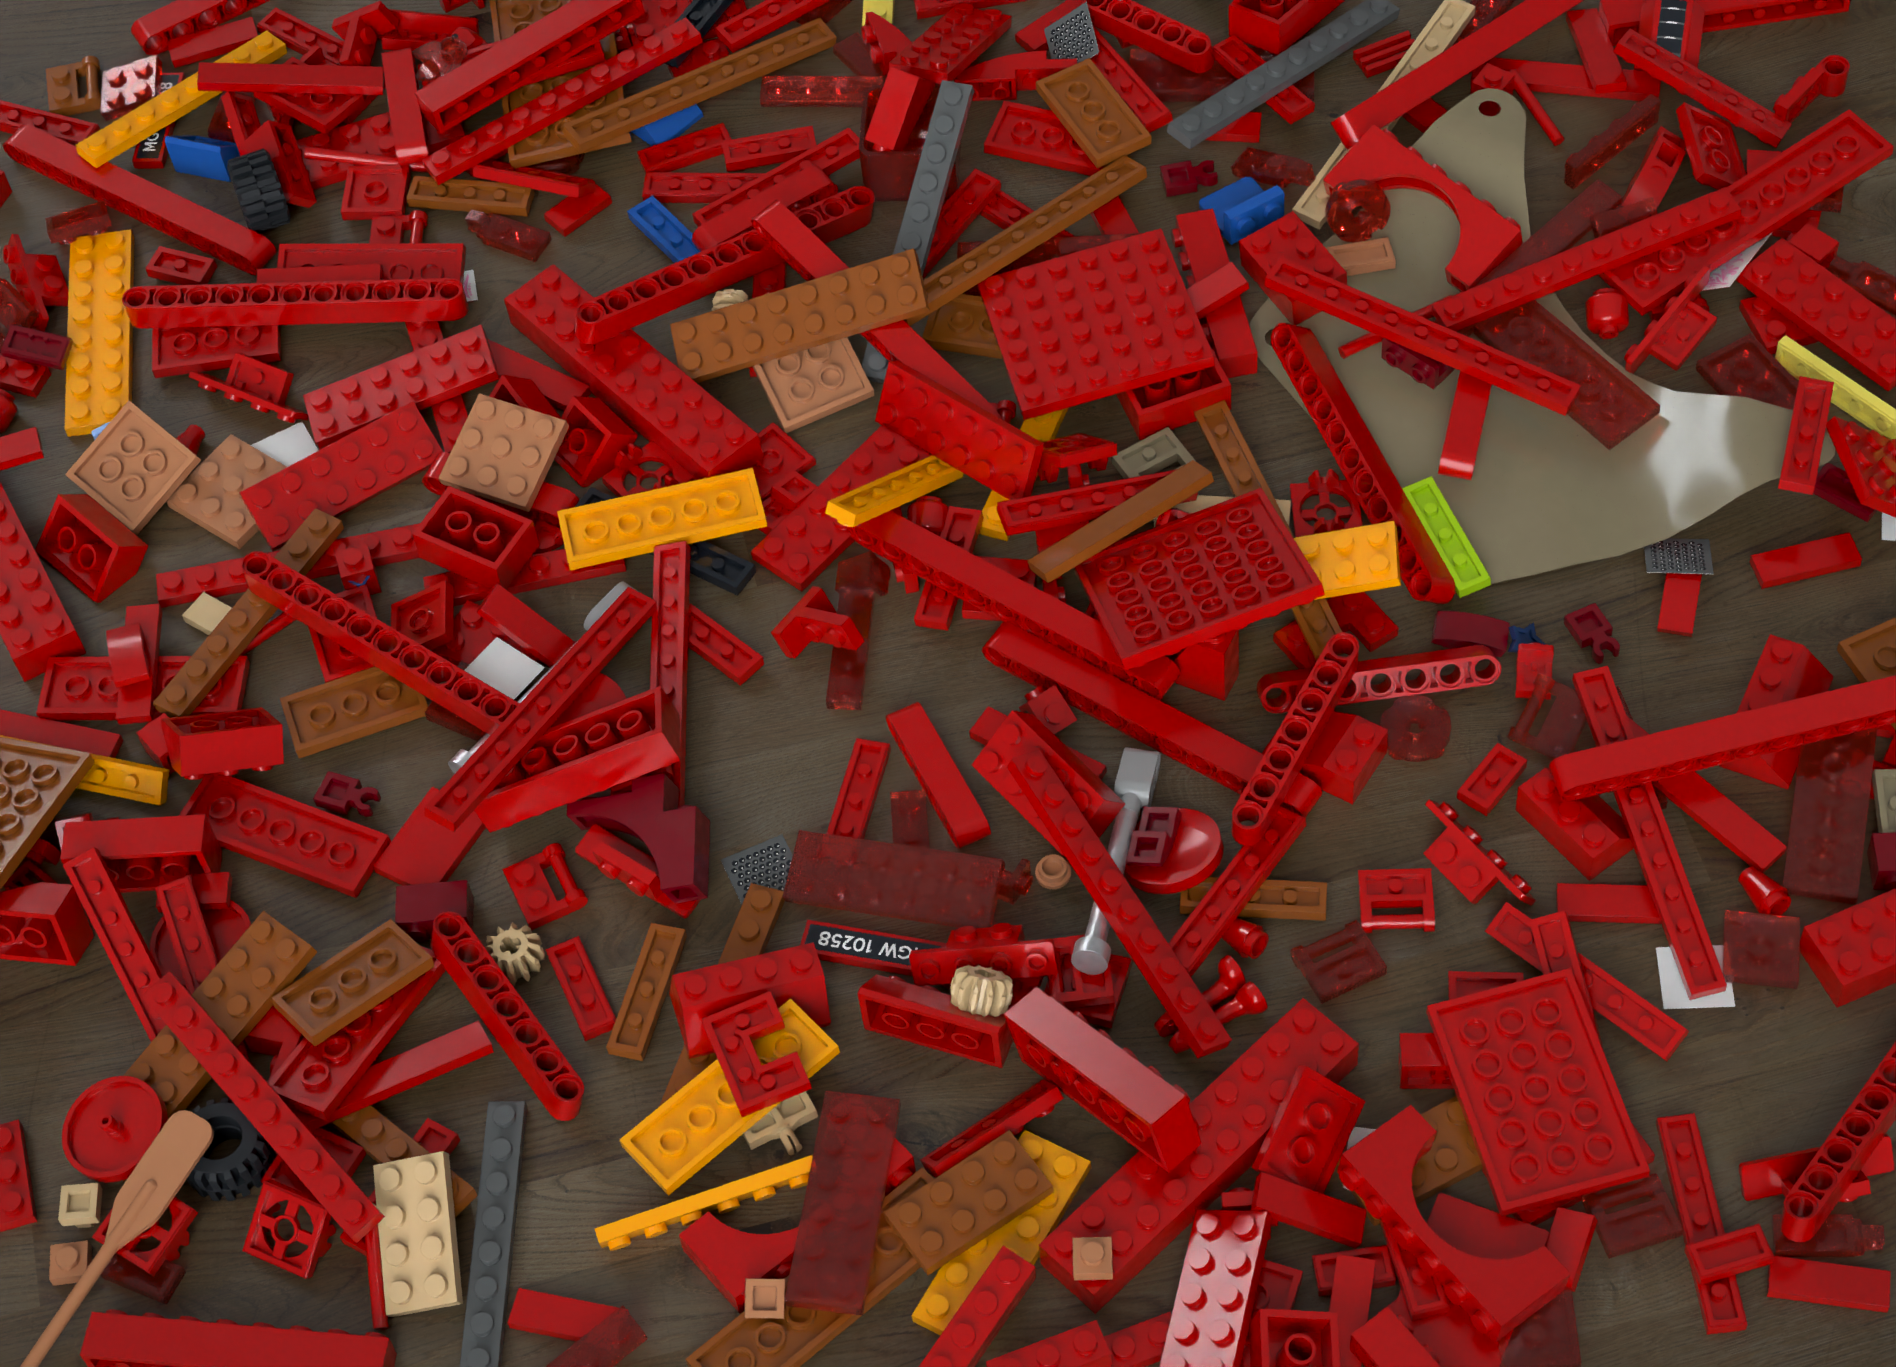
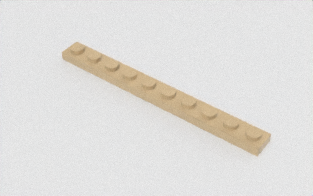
M1444 0L1378 92L1452 47L1475 15L1476 6L1463 0ZM1400 117L1381 128V130L1388 129L1391 131ZM1342 142L1292 209L1302 222L1319 230L1339 204V202L1326 194L1323 179L1350 150H1347Z

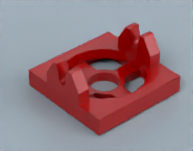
M1083 433L1041 441L1044 443V448L1037 472L1041 481L1047 480L1048 483L1057 481L1059 468L1087 462L1090 469L1096 468L1097 471L1106 470L1108 457L1118 455L1117 444Z
M650 441L642 448L629 443L628 453L625 455L621 450L618 451L614 462L615 468L602 477L603 484L617 497L695 481L693 475L653 441ZM649 461L663 464L656 471H644L639 467L642 463ZM630 473L636 478V486L627 492L624 480L626 475ZM653 477L658 480V483H655L653 488L645 489L640 486L645 478Z
M1328 469L1325 477H1321L1319 470H1315L1308 477V483L1290 484L1289 491L1295 538L1363 526L1358 499L1348 481L1339 480L1338 474L1332 469ZM1329 494H1338L1344 497L1350 506L1337 507L1334 503L1330 502ZM1319 495V504L1314 509L1301 510L1307 498ZM1329 508L1336 515L1331 520H1325L1324 517L1319 518L1317 512L1321 509ZM1340 518L1350 519L1347 523L1344 524V522ZM1314 520V527L1309 525L1306 521Z
M268 1179L263 1182L242 1251L308 1279L313 1277L318 1258L324 1256L331 1248L332 1243L327 1242V1240L336 1233L337 1229L333 1224L329 1223L331 1215L316 1198ZM288 1200L284 1215L273 1217L272 1214L280 1210L281 1205L279 1202ZM300 1206H303L311 1217L314 1228L312 1233L301 1229L300 1222L297 1219ZM282 1219H288L294 1226V1235L290 1240L283 1239L278 1233V1224ZM271 1230L272 1237L276 1241L274 1249L266 1237V1232ZM295 1241L308 1246L298 1256H285L288 1245Z
M175 1197L168 1206L172 1215V1227L169 1232L159 1226L158 1220L148 1231L141 1233L116 1252L153 1277L165 1260L171 1262L179 1259L180 1253L178 1248L180 1245L188 1246L189 1232L186 1230L198 1214L195 1209ZM112 1209L92 1236L102 1245L105 1242ZM153 1236L161 1241L158 1247L150 1251H133L141 1239Z

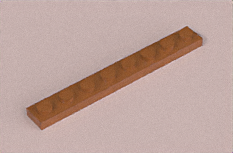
M315 508L274 558L306 576L344 530L342 520ZM248 588L153 702L155 709L171 718L190 716L278 608L253 594Z
M753 883L750 884L718 964L764 954L786 900L784 891ZM684 1044L659 1107L717 1060L715 1053L689 1059Z

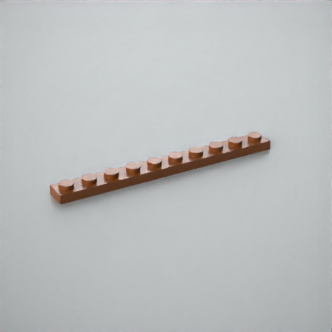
M821 18L815 19L564 123L562 133L577 152L581 153L836 46L837 37Z
M1126 155L1122 156L926 278L923 282L930 312L904 319V321L909 326H912L1147 178L1146 167Z
M1225 400L1195 411L1196 422L1234 498L1262 488L1294 538ZM1325 598L1313 600L1306 605L1290 608L1316 662L1328 640L1333 635L1342 632Z

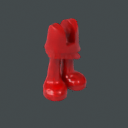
M1230 955L1221 958L1218 962L1219 979L1202 992L1210 1007L1215 1006L1230 996L1236 995L1225 1005L1213 1011L1221 1024L1224 1025L1242 1015H1257L1265 1012L1268 1006L1259 988L1251 981L1246 983L1240 966ZM1167 1011L1154 1023V1028L1161 1037L1169 1036L1178 1030ZM1180 1031L1170 1039L1168 1044L1175 1054L1190 1049L1189 1044Z

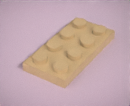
M441 1151L373 1165L376 1206L385 1216L378 1223L386 1316L397 1317L463 1304L449 1153Z

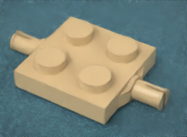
M805 1091L780 1102L743 1133V1136L751 1150L771 1140L780 1138L788 1155H794L793 1146L798 1153L802 1149V1145L793 1131L797 1127L817 1118V1110Z

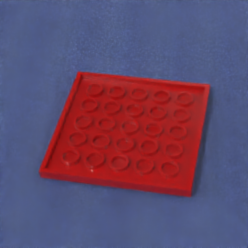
M1161 228L993 275L977 284L1024 420L1215 366L1213 353Z
M1262 488L1115 542L1074 567L1125 671L1131 668L1142 667L1149 661L1165 655L1176 654L1194 644L1208 642L1214 637L1231 630H1240L1248 624L1263 618L1277 616L1282 611L1292 607L1309 604L1314 599L1325 595L1321 581Z

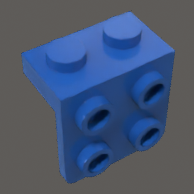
M1244 177L1200 199L1199 208L1200 210L1213 208L1220 233L1232 245L1283 217L1285 193L1278 185L1264 191L1252 177Z

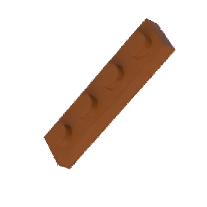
M414 176L406 200L409 207L528 216L535 192L531 188L501 182L449 179L437 185L432 177Z
M1208 877L1200 884L1181 891L1180 914H1191L1219 877ZM1265 880L1238 917L1326 921L1327 882Z
M651 922L606 1046L608 1054L639 1061L644 1060L671 984L672 975L675 973L687 939L685 929Z

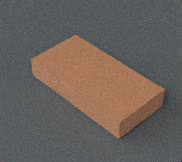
M1388 237L1325 247L1347 272V276L1394 269L1396 266L1395 256Z

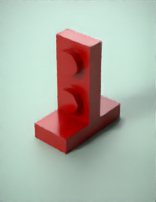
M381 1L333 20L331 28L344 40L339 60L341 66H370L377 37L397 29L399 20Z
M812 586L771 631L785 656L793 659L811 641L856 651L865 642L850 616L837 614L823 589Z

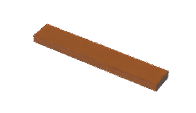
M1190 461L1029 559L1028 564L1031 571L1047 583H1050L1214 482L1212 472L1196 461Z

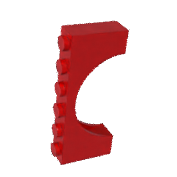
M1374 124L1323 179L1326 194L1349 211L1361 201L1376 193L1400 188L1420 190L1444 202L1452 210L1460 224L1458 247L1451 261L1445 267L1447 282L1460 292L1490 281L1523 244L1521 227L1514 219L1508 216L1506 218L1502 217L1496 212L1495 207L1485 199L1479 200L1474 197L1465 184L1460 181L1453 182L1447 177L1446 172L1440 166L1428 164L1415 148L1411 146L1406 148L1399 143L1398 138L1388 129L1382 131Z
M856 1096L827 1118L830 1136L837 1143L843 1155V1171L834 1196L815 1217L788 1231L773 1234H753L725 1225L708 1211L679 1234L683 1251L739 1314L744 1311L745 1278H786L916 1172L912 1154Z
M1409 1105L1342 1154L1337 1170L1339 1178L1347 1189L1355 1191L1362 1198L1367 1210L1374 1218L1381 1219L1391 1230L1394 1240L1401 1247L1409 1249L1417 1258V1262L1423 1272L1428 1276H1434L1441 1283L1448 1299L1453 1304L1460 1305L1468 1313L1474 1327L1481 1334H1487L1496 1343L1563 1292L1571 1273L1544 1245L1519 1257L1508 1259L1482 1258L1467 1254L1449 1245L1428 1226L1421 1216L1413 1196L1412 1172L1422 1157L1431 1150L1437 1131L1412 1105Z

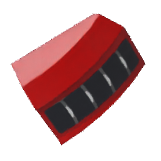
M1649 0L1642 5L1638 33L1698 68L1705 10L1695 0ZM1634 65V70L1645 71Z

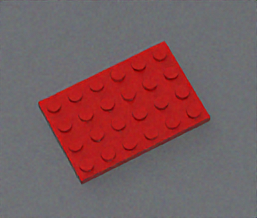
M1571 968L1427 1006L1426 1014L1500 1216L1649 1177V1166Z

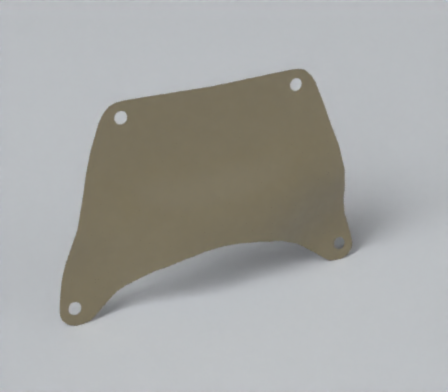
M1486 88L1470 94L1439 117L1412 147L1422 155L1423 160L1428 164H1437L1453 182H1462L1470 189L1474 197L1479 200L1485 199L1495 207L1498 214L1504 218L1507 216L1511 217L1520 225L1523 244L1491 279L1493 280L1539 262L1540 259L1530 232L1524 179L1525 110L1513 95L1503 90ZM1485 101H1493L1500 105L1501 111L1496 116H1485L1480 113L1479 106ZM1406 188L1376 193L1368 204L1322 244L1324 247H1331L1388 237L1396 260L1395 268L1347 276V285L1411 313L1444 297L1461 293L1447 282L1445 267L1451 261L1458 247L1460 224L1452 210L1440 199L1429 193ZM1555 292L1456 331L1581 385L1579 394L1566 416L1492 385L1472 480L1438 474L1460 370L1455 369L1435 389H1432L1423 383L1416 382L1410 375L1397 367L1390 366L1382 359V341L1343 359L1339 354L1338 347L1370 333L1365 329L1323 311L1297 325L1309 328L1314 333L1401 488L1430 476L1433 477L1489 574L1491 584L1575 564L1617 557L1666 540L1710 516L1740 495L1768 481L1780 478L1793 410L1748 397L1677 392L1626 371L1622 365L1607 355L1581 330L1563 307ZM1268 298L1255 313L1249 325L1258 352V358L1312 419L1273 347L1265 341L1266 333L1274 329L1279 323L1291 324ZM1435 317L1428 319L1439 324ZM1827 428L1825 429L1819 466L1828 463L1835 456L1836 452Z

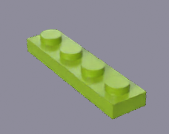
M1430 476L1402 488L1452 575L1458 597L1462 598L1490 586L1491 578L1433 477Z

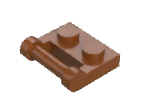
M92 55L86 56L81 62L46 69L49 112L71 116L99 110L103 107V96L99 93L97 73L100 70V64L97 57ZM86 76L87 94L81 98L79 77Z

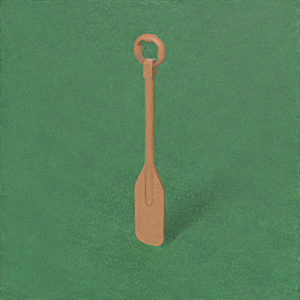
M181 1110L174 1113L167 1120L117 1193L104 1244L20 1367H38L115 1253L153 1226L161 1218L214 1138V1130L205 1119L193 1112Z

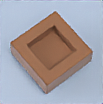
M1112 1237L1073 1238L1074 1280L1113 1279Z
M89 1241L50 1246L49 1280L53 1286L77 1283L92 1261V1246Z
M745 1278L744 1318L784 1319L785 1279Z

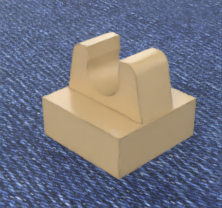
M99 1183L61 1186L58 1220L62 1226L75 1225L77 1228L94 1227L95 1223H100L103 1189Z

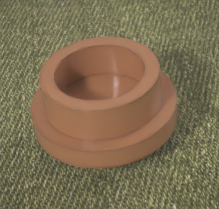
M1047 855L1038 862L1035 868L1036 880L1044 888L1059 889L1065 886L1071 878L1070 865L1059 855Z

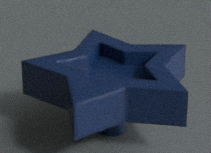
M1534 622L1525 628L1509 627L1512 643L1508 652L1518 653V645L1521 643L1537 642L1545 645L1536 636Z

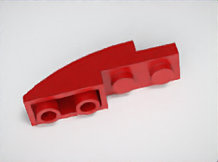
M866 12L865 25L861 27L863 42L870 46L873 64H878L882 75H888L889 62L912 42L886 19L873 12Z
M1047 50L1016 53L969 67L962 71L954 79V82L973 85L974 94L972 101L1017 100V91L1036 90L1037 81L1077 64V58L1047 59Z
M1662 126L1655 132L1638 171L1632 177L1617 211V214L1622 216L1627 222L1634 224L1654 215L1685 156L1686 150L1684 149L1686 144L1682 138Z

